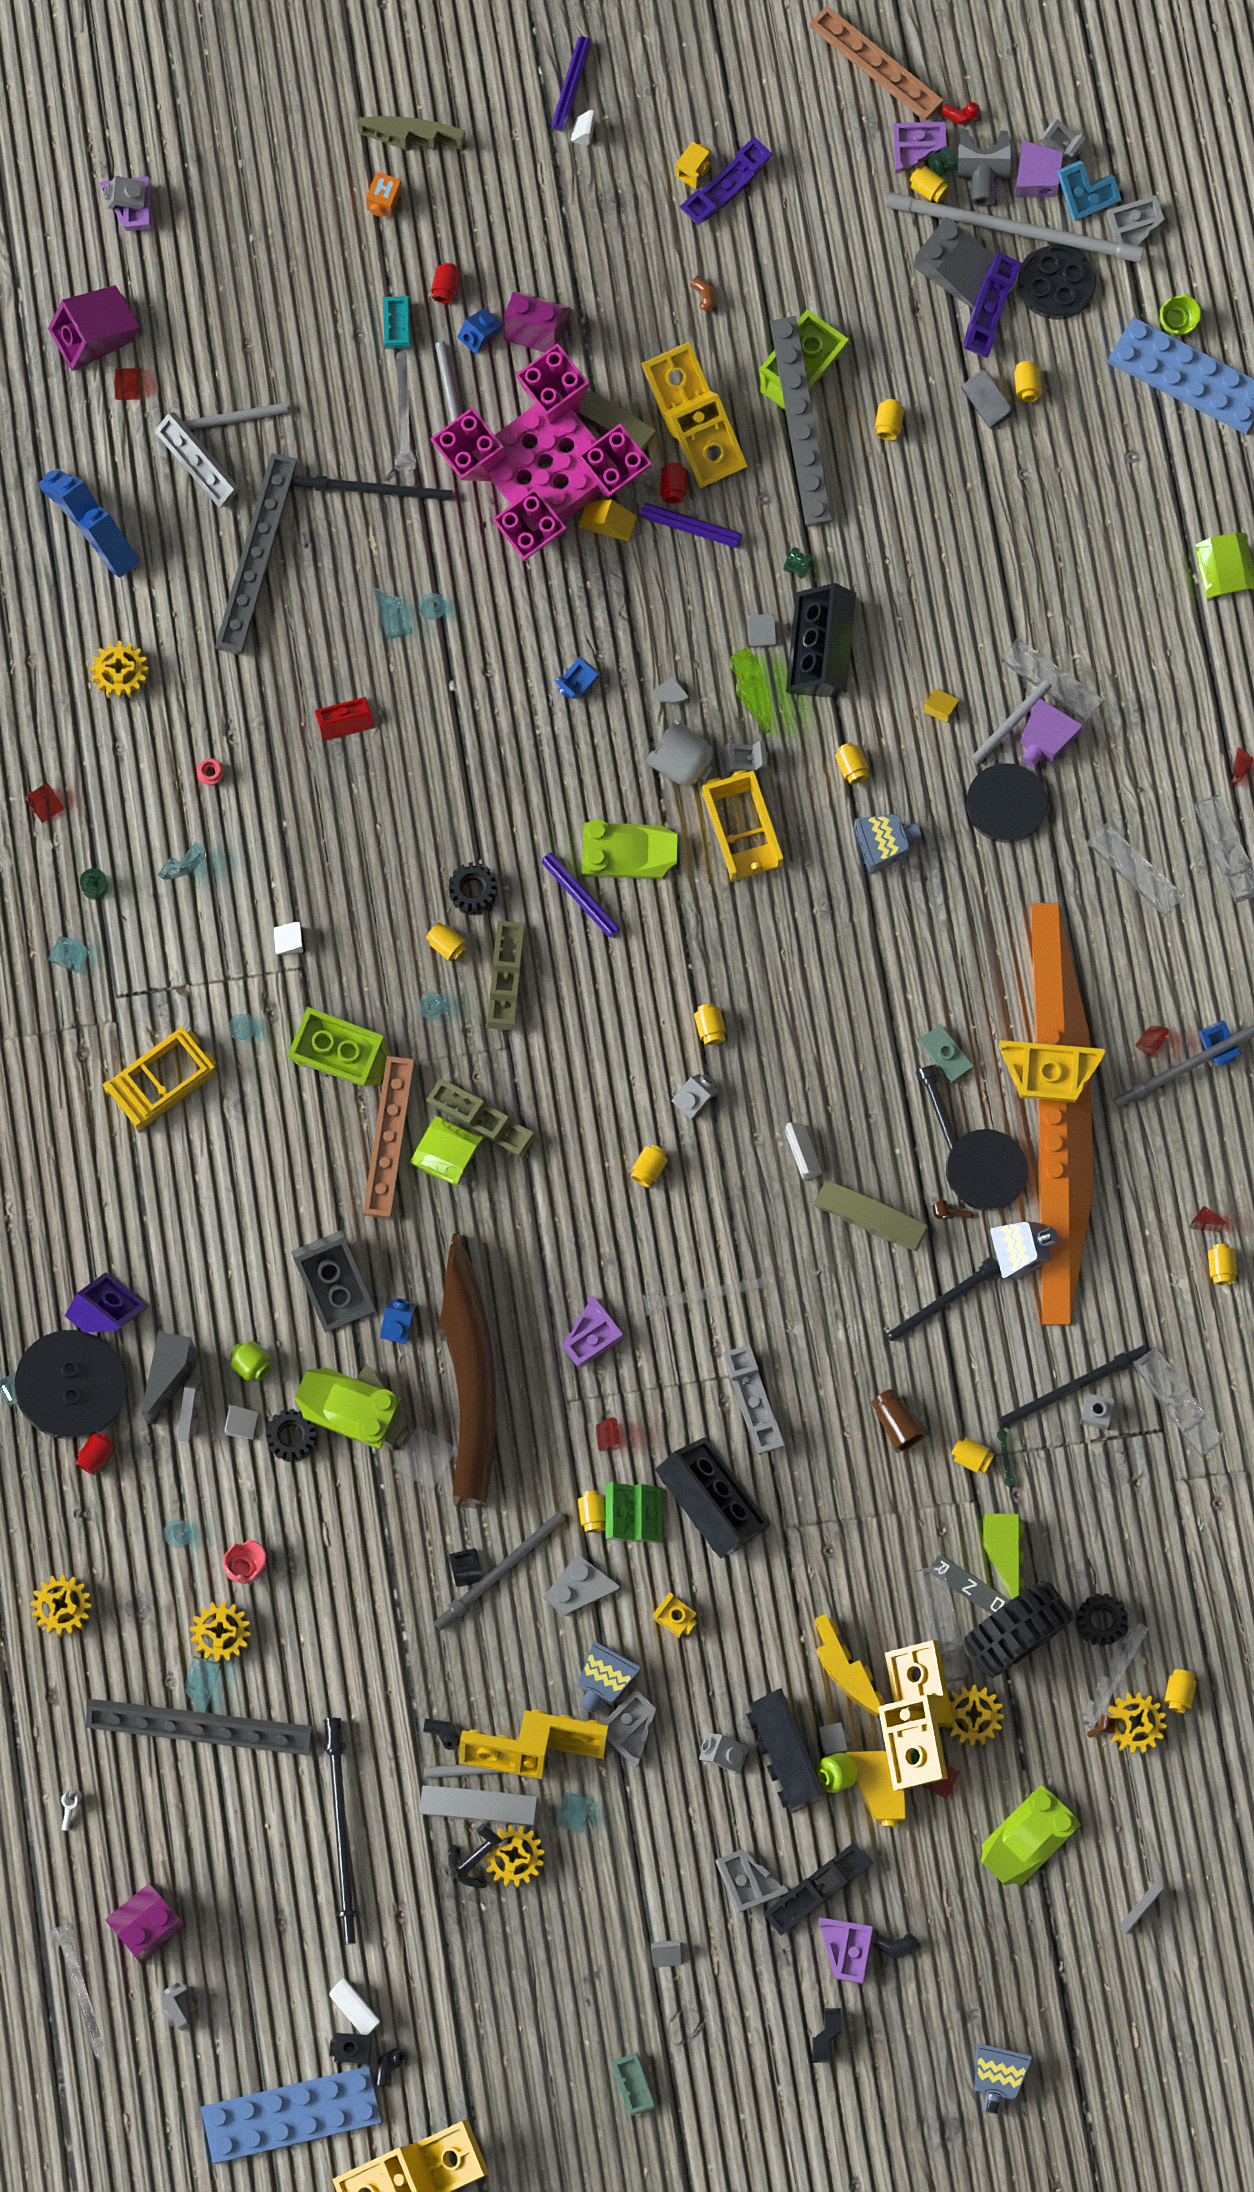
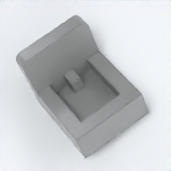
M1055 119L1039 141L1047 148L1061 151L1063 153L1062 160L1070 157L1074 158L1083 149L1081 144L1086 137L1083 134L1076 136L1061 121Z
M115 176L110 184H106L104 190L107 209L112 210L115 205L141 210L144 206L146 182Z
M758 741L754 745L728 743L724 746L726 772L735 773L741 770L750 772L754 770L756 774L767 766L768 753L765 749L764 741Z
M697 1074L690 1077L672 1099V1102L690 1119H693L706 1103L719 1093V1090L714 1087L715 1083L711 1078L706 1075Z
M709 1733L701 1745L699 1759L740 1774L749 1747L724 1735Z
M176 1983L164 1991L166 1995L161 1997L167 2009L162 2013L169 2026L176 2025L180 2031L188 2026L189 2023L176 1999L190 1992L186 1984L180 1986L179 1983Z

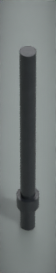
M316 475V477L295 476L294 486L315 488V491L326 492V489L453 500V490L327 479V476Z
M1145 1345L1126 1354L1122 1352L1114 1356V1360L1017 1408L997 1420L1003 1429L1117 1370L1121 1372L1131 1367V1363L1149 1355V1352Z

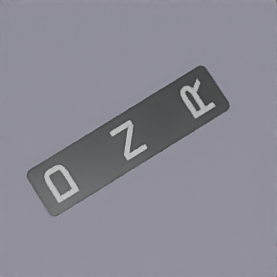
M941 1555L936 1558L928 1570L930 1575L990 1614L995 1613L1010 1601Z

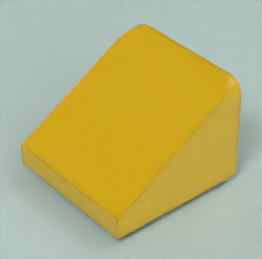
M935 688L927 700L923 712L948 723L959 699Z

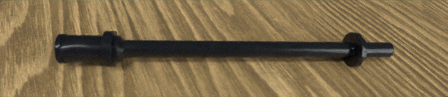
M335 1717L323 1720L326 1740L323 1750L330 1756L342 1911L336 1913V1918L343 1919L344 1944L353 1945L356 1944L354 1917L360 1916V1911L353 1910L341 1763V1754L346 1749V1743H343L342 1718Z

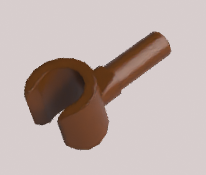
M945 1200L936 1201L932 1205L933 1214L937 1219H944L949 1216L971 1218L972 1211L948 1209V1203Z
M1101 1715L1100 1725L1088 1731L1087 1736L1092 1738L1102 1733L1115 1734L1118 1718H1109L1107 1715Z

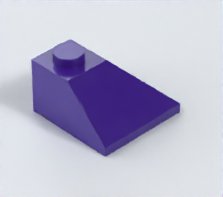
M105 1272L77 1292L64 1316L85 1333L115 1331L143 1312L148 1305Z

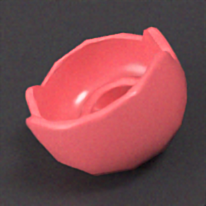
M248 1539L242 1544L234 1543L224 1555L223 1569L228 1578L241 1584L254 1582L265 1571L267 1554L263 1546L254 1540Z

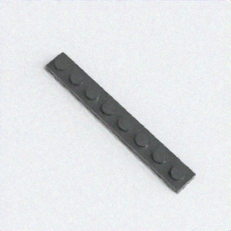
M796 316L770 320L805 524L808 527L832 522L797 318Z
M275 453L270 455L215 647L217 650L238 655L243 653L297 466L296 458Z
M88 1699L86 1711V1728L308 1756L310 1753L312 1726L97 1699Z

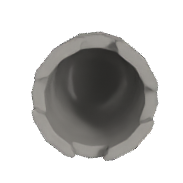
M676 719L659 741L661 743L655 751L652 750L645 761L677 784L691 786L699 779L705 781L712 772L713 767L710 764L713 759V750L704 739Z

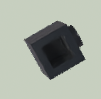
M336 2033V2039H331L329 2057H334L335 2064L370 2066L372 2037L371 2035Z

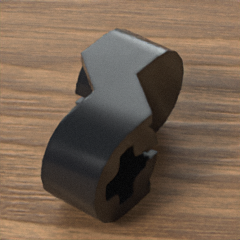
M824 2008V2030L816 2037H812L813 2063L830 2062V2041L836 2035L841 2034V2008Z

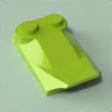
M807 309L797 323L810 391L831 364L841 357L844 348L849 343V339ZM774 350L759 368L761 378L760 392L785 409Z
M599 819L584 822L582 877L663 879L664 874L673 865L677 864L678 833L667 829L665 826L605 823Z
M307 1007L287 1059L294 1061L299 1066L311 1067L364 1087L381 1084L387 1056L392 1055L385 1045L383 1035Z
M326 1367L315 1370L307 1369L294 1398L301 1409L303 1419L378 1450H381L402 1402L401 1397L394 1395L389 1390L379 1389Z
M1040 1785L981 1845V1862L1004 1885L1020 1884L1022 1886L1081 1824L1072 1812L1049 1790Z

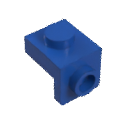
M483 308L465 319L457 337L470 350L477 353L480 351L484 341L499 333L504 324L487 309Z
M578 657L563 677L556 678L555 683L560 686L558 690L566 698L581 699L601 674L583 657Z
M1223 1020L1198 1031L1205 1050L1231 1037L1227 1024ZM1235 1046L1212 1058L1210 1061L1221 1066L1230 1064L1235 1061L1236 1056L1241 1054L1240 1048Z
M401 1298L389 1300L385 1308L379 1338L407 1344L416 1305H412L410 1301Z

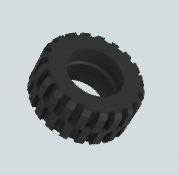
M1043 1580L1013 1598L976 1626L964 1637V1646L984 1674L990 1678H995L1030 1655L1065 1628L1073 1620V1612L1051 1582Z

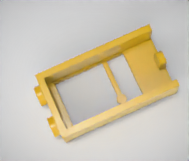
M741 770L733 773L730 778L723 780L721 778H714L707 781L706 785L702 786V796L731 882L782 867L783 856L754 770L750 772ZM750 791L762 827L738 835H729L725 838L713 801ZM764 832L768 844L731 855L727 842L734 843L737 839Z
M180 1026L177 1031L110 1081L103 1084L105 1092L108 1096L111 1095L118 1108L132 1121L137 1132H140L216 1075L214 1068L216 1061L207 1050L204 1053L197 1046L200 1042L191 1030L186 1032ZM178 1043H181L201 1069L167 1094L166 1088L159 1084L147 1067ZM142 1070L158 1088L159 1094L164 1096L153 1105L131 1079Z

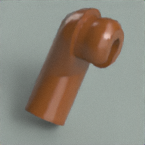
M697 275L692 280L690 286L702 295L703 300L699 306L703 311L709 313L718 303L716 289Z

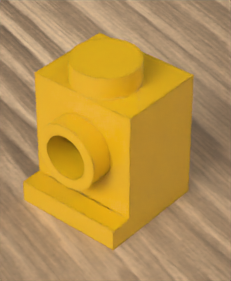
M692 141L675 164V177L697 189L699 186V176L703 177L710 168L709 157L712 155V151L703 144L698 145Z
M670 1592L653 1613V1620L679 1639L684 1633L688 1636L698 1623L694 1620L697 1613ZM679 1611L682 1614V1618L674 1620L671 1616L672 1613Z

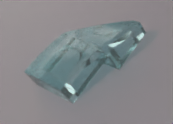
M378 588L373 589L386 639L389 640L412 634V627L406 607L402 605L401 599L396 596L394 598L387 596Z
M195 842L181 862L170 857L158 873V876L163 880H169L188 875L207 856L205 847Z
M194 1656L185 1685L187 1689L185 1691L198 1709L197 1712L206 1713L221 1664Z

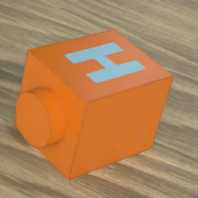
M376 172L366 197L367 210L379 217L385 215L392 218L402 191L401 179Z

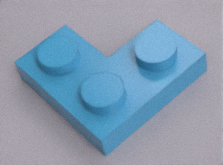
M1081 161L1057 170L1073 220H1078L1121 201L1115 177L1111 174L1090 183L1085 165Z

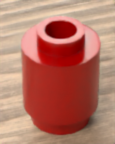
M443 263L436 267L431 288L434 301L442 304H451L453 299L456 298L462 274L456 265Z
M677 462L667 463L665 467L661 468L660 495L663 496L662 500L666 503H681L687 492V469Z
M99 1433L98 1436L92 1434L78 1453V1460L75 1464L94 1476L96 1471L100 1472L115 1451L111 1446L114 1442L102 1433Z

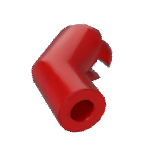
M970 102L966 108L958 110L946 103L940 115L962 125L975 121L979 117L980 106L975 102Z

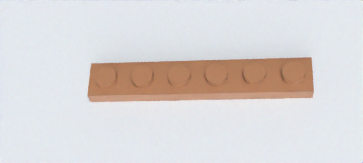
M826 6L810 22L812 30L925 122L943 105L942 98L829 6Z
M387 1056L363 1216L391 1219L414 1059Z

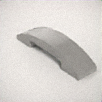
M750 1344L723 1352L730 1378L757 1454L760 1455L785 1447L762 1385Z

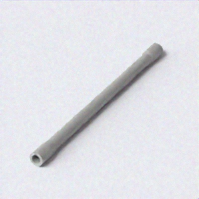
M889 192L886 207L891 209L916 212L943 219L948 217L952 221L1108 254L1141 263L1144 247L1110 242L918 200L911 196Z

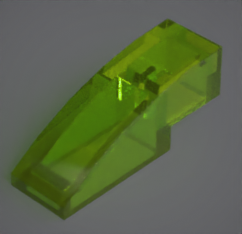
M746 646L730 657L729 666L740 680L736 684V694L765 734H768L771 731L769 692L760 666L749 647Z

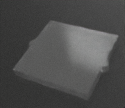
M417 1426L394 1464L393 1469L409 1477L411 1482L416 1481L433 1491L457 1448L441 1440L438 1434L434 1436Z

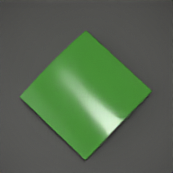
M615 1482L607 1483L606 1539L662 1543V1487L644 1484L633 1486Z

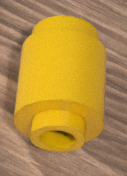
M926 166L922 169L917 168L910 178L912 182L911 188L930 202L940 203L950 188L944 178Z
M1033 361L1018 363L1014 371L1016 395L1024 402H1034L1043 394L1040 369Z
M886 399L885 402L879 403L875 423L876 436L878 438L889 441L896 440L897 435L901 433L905 409L900 405L899 401Z
M847 743L839 747V752L835 755V758L845 780H848L850 785H855L868 779L870 776L868 773L869 766L860 746Z
M437 923L426 936V939L430 941L429 945L448 961L453 959L459 960L467 950L465 947L466 940L447 924Z
M713 1003L699 1006L698 1011L694 1013L700 1039L704 1040L706 1046L725 1041L724 1034L727 1032L720 1007H714Z
M652 1145L651 1148L645 1146L632 1167L633 1173L631 1178L642 1186L650 1187L652 1183L657 1181L668 1162V1159L665 1157L666 1152L655 1145Z
M1229 1244L1214 1245L1213 1249L1208 1251L1210 1278L1213 1279L1214 1285L1224 1286L1236 1283L1235 1277L1238 1276L1235 1249L1229 1248Z
M965 1437L964 1441L958 1439L951 1453L956 1456L954 1462L976 1473L980 1471L984 1474L994 1457V1453L989 1451L990 1448L968 1437Z
M599 1491L584 1492L583 1497L578 1499L581 1526L584 1527L585 1533L605 1531V1495H600Z
M1175 1669L1173 1670V1675L1169 1676L1164 1703L1169 1706L1168 1709L1170 1711L1185 1713V1710L1192 1708L1197 1685L1194 1673Z

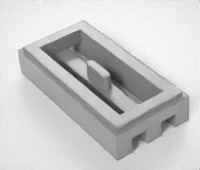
M1155 1881L1118 1926V1929L1124 1934H1128L1161 1894L1164 1887Z

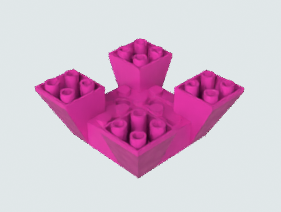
M558 343L515 375L534 406L494 435L472 407L430 438L462 481H492L510 506L492 520L524 561L567 530L563 522L600 494L611 497L652 466L650 460L621 423L599 440H596L579 419L577 414L590 384ZM529 442H537V445L534 448H526ZM566 446H574L571 452H562ZM547 461L553 462L550 468H541L543 463ZM523 478H532L528 484H520ZM562 481H567V482H569L568 485H567L565 488H563V489H558V488H557V485H558L560 482H562Z

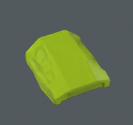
M1235 532L1211 537L1195 545L1199 573L1206 600H1212L1213 597L1252 589L1254 591V565L1250 554L1247 533Z
M435 1116L418 1145L410 1165L458 1187L464 1170L467 1169L470 1159L474 1157L476 1149L479 1148V1144H482L484 1138Z

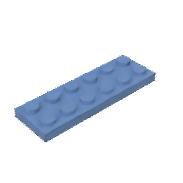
M1132 317L1108 358L1107 363L1247 435L1254 423V379Z
M369 2066L201 2107L213 2164L382 2124Z

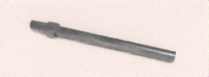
M1254 1024L1142 1083L1140 1081L1132 1085V1089L1113 1098L1117 1107L1120 1108L1137 1098L1138 1100L1143 1099L1149 1095L1148 1092L1254 1037Z
M559 1512L553 1515L459 1600L456 1598L448 1605L449 1609L433 1622L434 1625L441 1631L456 1617L460 1618L467 1612L466 1608L564 1522V1517Z

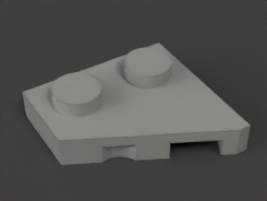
M1156 195L1106 211L1116 243L1139 246L1164 221Z
M192 1374L184 1387L177 1441L188 1442L192 1434H197L199 1418L195 1417L197 1408H200L203 1392L201 1391L203 1376Z
M577 1554L544 1595L543 1600L561 1614L567 1616L583 1606H588L606 1595L617 1592L620 1586Z
M637 1689L602 1723L608 1726L607 1741L634 1768L639 1765L656 1712V1708Z
M744 1849L715 1861L737 1914L788 1893V1889L774 1880L762 1865L755 1863L753 1857Z

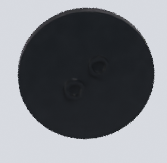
M61 1330L41 1337L25 1351L17 1366L14 1390L21 1412L35 1428L47 1435L60 1439H81L98 1433L116 1417L124 1400L126 1377L118 1355L102 1339L83 1331Z

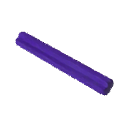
M580 36L577 39L552 120V128L554 130L564 131L591 47V39L588 37Z
M644 503L640 511L642 518L735 548L740 545L742 539L740 532L649 503Z
M552 852L548 853L542 859V864L608 937L615 936L620 930L619 925Z

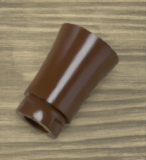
M895 1389L886 1390L872 1400L871 1404L889 1436L895 1453L911 1448L928 1434V1431L915 1418L902 1397L898 1396Z

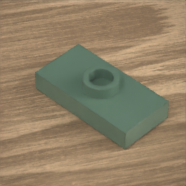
M941 1024L919 1039L920 1045L951 1084L973 1069L971 1062Z
M638 2052L610 2061L629 2117L656 2108Z

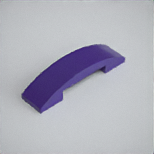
M754 136L736 153V158L701 191L697 189L680 205V209L697 225L705 222L727 205L752 181L772 157V153Z
M1000 252L996 254L976 299L965 335L964 349L984 358L989 357L996 337V333H994L1008 292L1015 284L1022 262Z

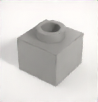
M1087 1393L1080 1424L1107 1430L1114 1399ZM1093 1407H1102L1103 1412L1097 1414L1093 1411Z
M842 1723L819 1727L818 1733L824 1758L835 1753L846 1754L848 1751L847 1746H851L848 1729L843 1730Z

